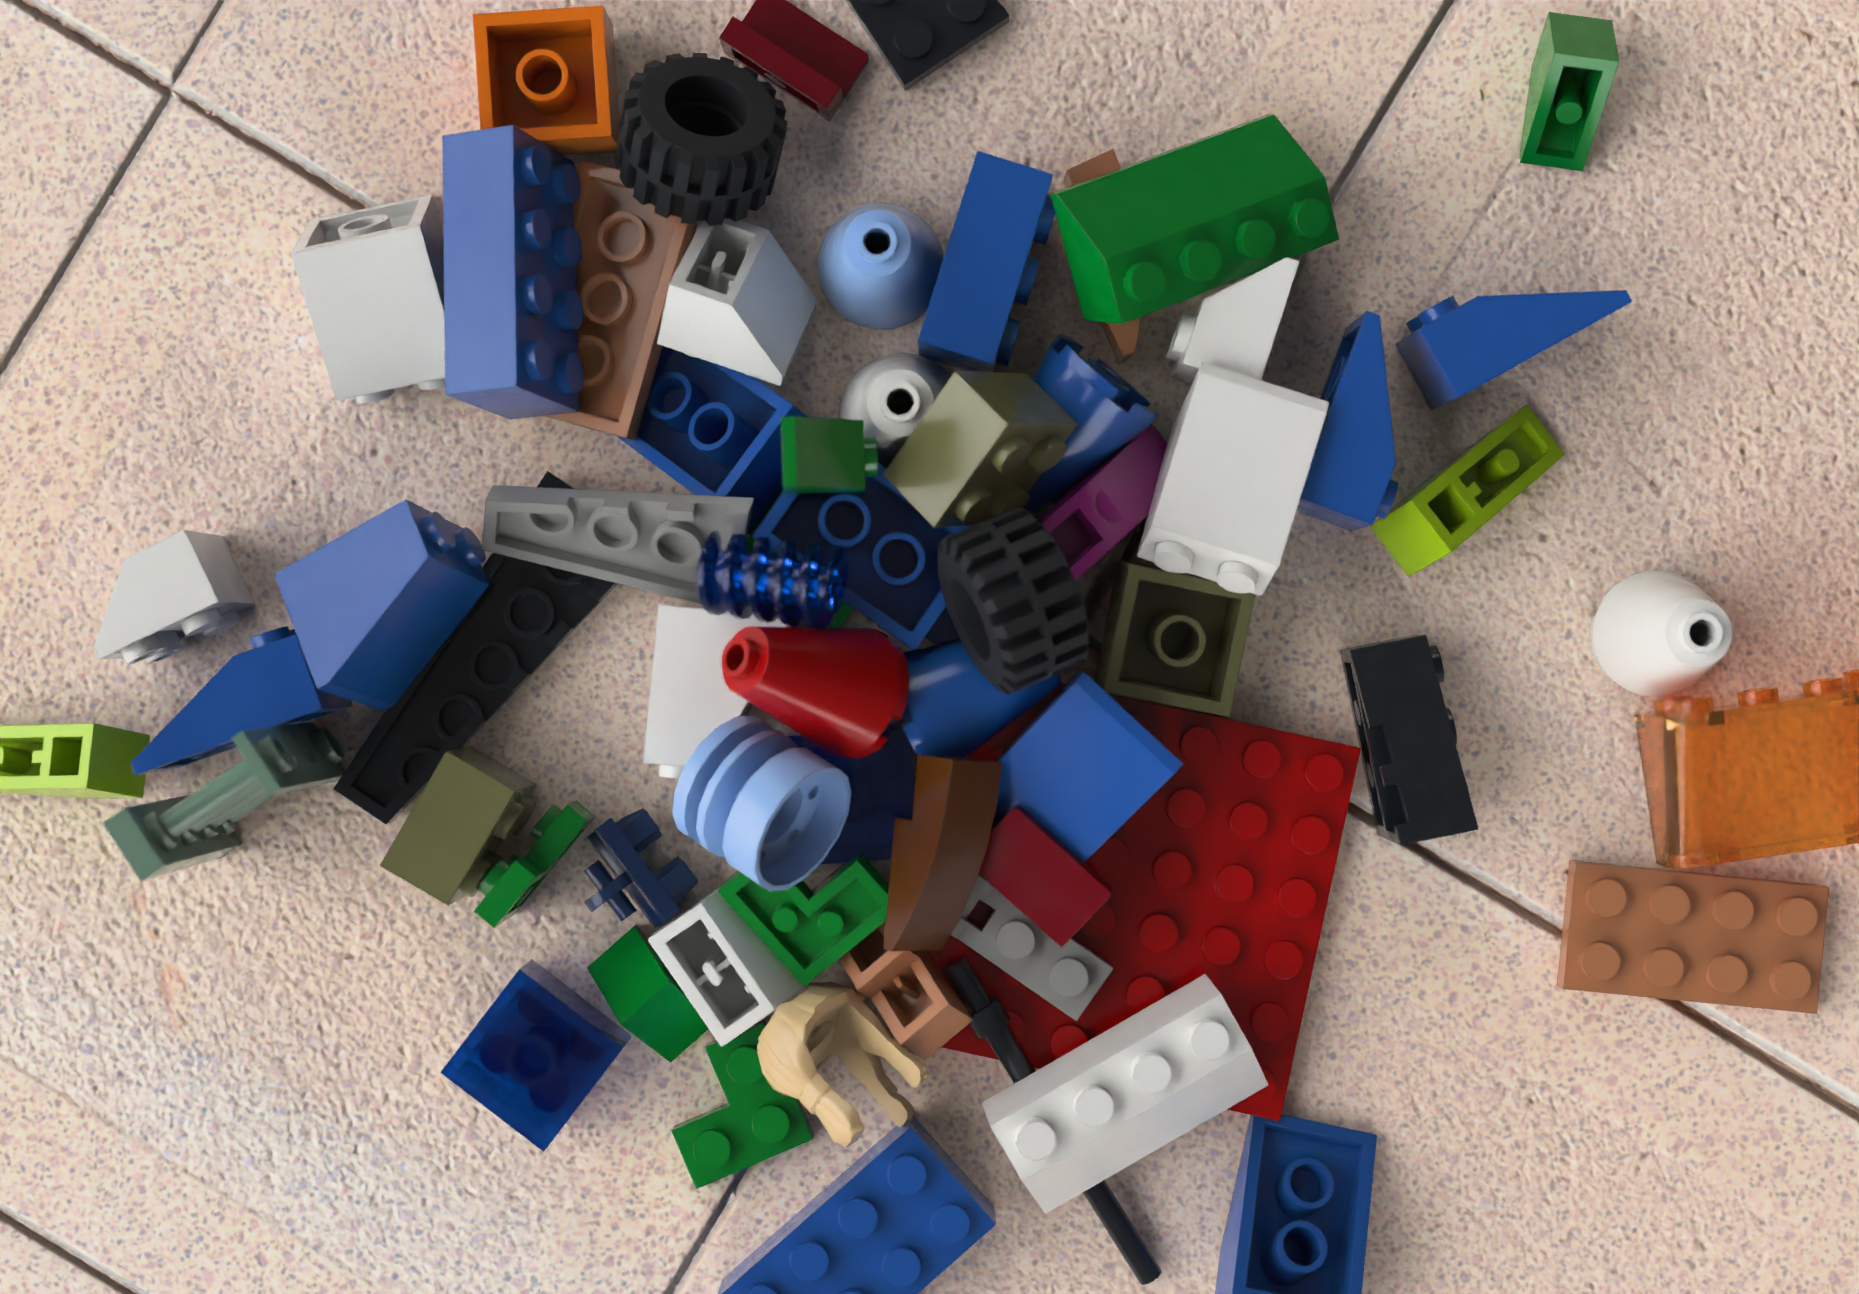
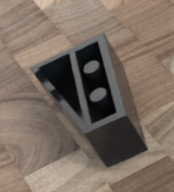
M1411 635L1340 650L1377 835L1396 844L1405 845L1479 830L1456 747L1457 733L1455 722L1450 709L1445 706L1439 684L1444 682V668L1438 647L1436 645L1429 646L1426 635Z

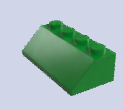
M1274 114L1259 117L1050 194L1083 319L1086 321L1125 324L1263 270L1286 257L1294 258L1340 240L1325 176Z

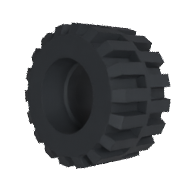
M678 53L667 55L665 63L653 60L644 65L643 73H635L629 82V89L625 91L615 161L616 167L621 169L619 178L625 187L634 188L633 197L642 205L651 203L655 206L654 213L665 218L674 215L681 218V223L695 225L697 220L706 221L708 226L723 225L724 218H729L734 222L747 218L748 210L757 212L765 204L766 196L771 195L774 187L788 121L784 119L786 109L783 101L775 99L776 90L769 82L757 80V72L747 66L739 68L733 65L734 60L722 56L720 60L708 58L707 53H693L692 57H683Z
M1020 507L1017 509L1013 508L947 536L939 542L938 575L949 615L971 660L980 673L997 690L1005 695H1011L1085 662L1089 652L1088 623L1078 586L1058 545L1032 514H1029Z

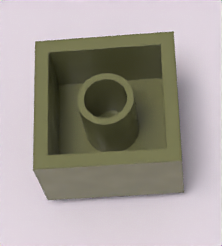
M955 371L883 475L934 528L975 525L1013 508L1017 509L1020 507L1024 509L1029 501L1028 491L1043 472L1051 469L1062 458L1066 450L1064 442L1078 424L1027 373Z
M1119 560L1094 682L1106 693L1230 717L1256 594L1234 593L1225 590L1215 581L1196 575L1171 573L1161 568Z
M472 746L446 751L379 866L446 905H450L467 895L474 897L478 892L477 888L485 877L504 859L496 854L503 840L506 841L511 834L517 836L530 818L536 803L528 799L536 783Z

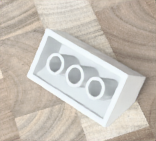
M1204 974L981 1103L992 1131L1017 1174L1046 1214L1268 1086V1083L1250 1044L1223 996L1207 975Z

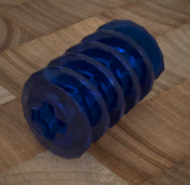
M718 530L712 531L706 538L697 566V587L702 606L709 614L722 615L729 611L737 619L750 618L754 614L756 619L764 623L774 622L779 617L783 624L791 627L798 626L805 621L809 628L819 631L826 629L840 609L848 576V557L844 547L835 548L828 565L823 564L822 548L819 544L815 543L808 546L803 560L798 561L797 546L794 540L783 541L777 557H772V544L769 537H758L751 554L747 553V541L743 533L732 534L726 550H722V539Z

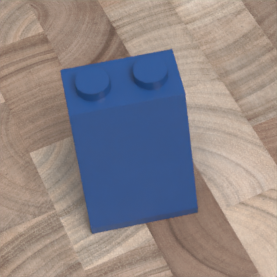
M405 499L274 574L318 690L380 711H385L396 704L489 586L481 565L486 559L485 552L482 550L479 539L469 528H462L444 519L438 512L432 513Z
M1077 671L994 760L1003 763L993 823L996 825L1013 806L1020 805L1078 858L1085 862L1177 772L1183 763L1085 672Z

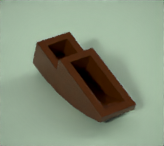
M918 755L912 818H895L883 949L889 951L943 949L957 925L974 888L988 846L997 807L1003 762L972 757Z

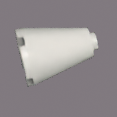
M897 353L879 357L862 367L848 383L841 399L839 419L863 420L864 436L877 437L878 463L887 469L951 376L934 361L919 355ZM897 399H908L913 402L912 409L904 415L892 413L888 405Z
M1654 570L1632 574L1612 585L1604 595L1605 597L1596 615L1593 616L1590 626L1592 653L1603 673L1614 683H1617L1626 690L1647 697L1670 696L1690 688L1726 654L1732 641V625L1725 611L1694 582L1679 574L1667 571Z

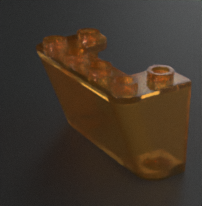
M1859 669L1842 672L1843 677L1801 682L1803 694L1779 697L1778 687L1750 689L1737 692L1738 704L1714 707L1712 696L1693 698V695L1675 696L1653 700L1654 712L1634 714L1656 864L1668 868H1692L1858 844Z

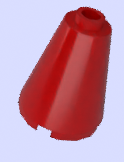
M746 627L737 632L727 643L721 658L723 678L731 691L825 751L843 758H863L883 746L889 738L883 737L881 734L886 729L891 718L901 719L906 708L910 682L907 660L901 648L892 646L891 642L887 639L889 636L871 628Z

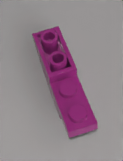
M1153 424L1053 501L1054 505L1037 518L1058 545L1075 580L1109 552L1148 515L1167 447V442Z

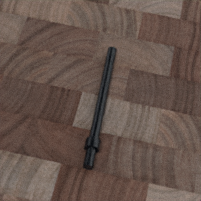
M960 956L949 962L943 968V971L974 1019L969 1025L977 1038H986L1013 1083L1034 1073L1036 1069L1007 1025L1010 1016L997 995L989 996L965 956ZM1103 1180L1084 1191L1083 1194L1139 1283L1145 1285L1157 1279L1162 1272L1161 1268L1107 1182Z

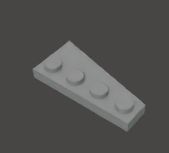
M493 485L485 500L482 550L732 611L739 589L754 498Z

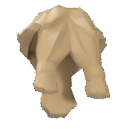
M834 982L808 983L807 990L792 1001L778 1005L758 1037L757 1054L762 1074L773 1090L778 1091L782 1095L799 1099L801 1104L810 1113L817 1115L833 1142L840 1143L847 1148L862 1137L865 1126L861 1122L859 1113L854 1106L832 1089L830 1084L816 1069L826 1058L837 1055L849 1071L871 1092L872 1096L885 1109L896 1125L901 1128L912 1120L915 1110L905 1097L897 1093V1087L885 1075L879 1056L884 1057L887 1062L898 1070L913 1088L918 1087L926 1080L929 1074L927 1065L916 1056L910 1054L908 1048L899 1046L889 1027L866 1005L868 996L858 990L847 988Z

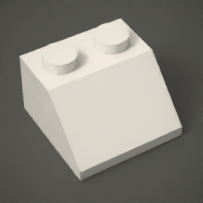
M1286 257L1204 299L1192 315L1183 313L1180 322H1176L1165 355L1166 359L1176 361L1170 378L1192 384L1201 363L1205 362L1261 380L1299 261Z

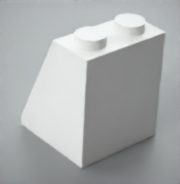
M433 194L309 220L291 251V256L336 401L356 397L358 403L376 402L391 396L395 388L418 384L421 390L444 387V240Z
M1202 362L1171 428L1137 557L1152 561L1159 568L1167 572L1190 573L1215 581L1222 588L1230 592L1253 593L1262 596L1280 565L1327 414L1329 402Z
M658 604L643 763L660 764L658 776L679 779L684 766L698 745L719 725L737 716H748L754 705L731 691L723 678L721 658L725 646L743 628L752 626L797 627L798 619Z

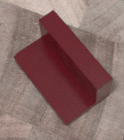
M756 0L743 21L741 22L733 16L719 37L726 55L743 66L754 70L760 77L829 122L869 62L866 52L786 0Z
M1020 805L1013 806L996 825L992 824L988 846L979 874L1062 948L1110 899L1113 892L1112 887Z

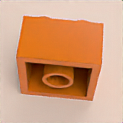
M603 5L473 14L480 130L514 125L562 155L616 152L620 122L613 24Z

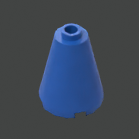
M1058 334L1050 344L1033 380L1078 425L1064 442L1066 450L1062 458L1051 469L1043 472L1028 491L1029 501L1024 509L1034 514L1038 513L1150 427L1159 416L1157 411L1148 408L1150 402L1101 359L1095 361L1089 358L1085 361L1079 355L1084 347L1064 334Z
M961 640L920 648L915 651H906L903 653L907 660L910 682L906 708L902 715L905 724L902 727L917 756L967 757L1060 686L1062 680L1058 673L1011 695H1005L997 690L980 673Z

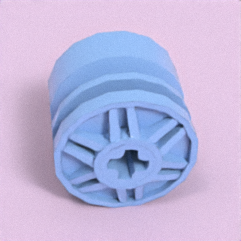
M737 716L719 725L698 745L684 766L674 791L672 815L677 829L716 856L720 858L726 857L729 865L768 891H782L806 879L823 862L840 836L849 813L852 792L848 776L837 767L807 748H797V744L780 731H776L756 716Z

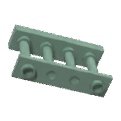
M313 722L242 730L231 739L244 757V760L191 795L126 807L103 822V825L140 881L222 858L242 844L234 832L238 828V820L278 794L336 782L341 778L345 770L339 761L344 758V753L335 737L323 726L317 729Z

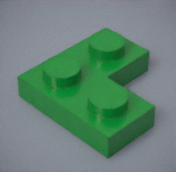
M577 800L567 804L563 810L553 804L530 831L529 834L538 841L529 852L520 858L513 853L506 861L502 859L479 885L477 890L486 897L474 912L493 928L515 915L596 816Z
M860 852L814 891L802 880L787 890L770 892L740 871H736L722 883L718 893L805 987L886 921L889 883Z
M765 1019L760 1020L723 1047L720 1046L717 1040H713L705 1046L728 1103L679 1123L671 1130L696 1189L814 1138V1132L800 1100L782 1095L778 1091L773 1090L762 1074L757 1054V1045L759 1043L758 1037L767 1025Z

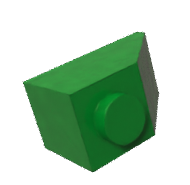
M1548 12L1531 67L1519 154L1520 163L1583 171L1620 62L1612 20Z
M798 416L781 417L784 494L864 492L865 477L878 476L877 437L864 436L863 420Z

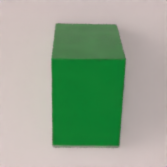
M637 925L633 926L587 967L620 1025L670 1063L709 1029L655 952L646 935Z

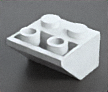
M724 218L723 225L708 226L706 221H702L668 285L657 344L781 386L815 311L817 299L769 230L743 221L734 222L729 218Z
M183 530L125 558L94 645L99 659H124L127 665L146 660L147 664H153L182 651L184 647L180 640L187 636L203 632L205 637H208L240 623L241 619L237 612L255 604L223 536Z
M718 888L658 929L648 941L715 1039L723 1047L775 1011L780 1003H785L804 986L718 893Z

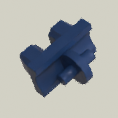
M645 809L627 815L616 823L610 818L587 836V839L617 878H612L600 860L586 868L584 872L598 892L584 903L593 912L607 902L622 922L637 911L622 891L625 888L652 926L656 928L680 911L677 904L690 893L698 883V880L686 863L678 856L654 874L640 857L639 853L663 836L659 827Z

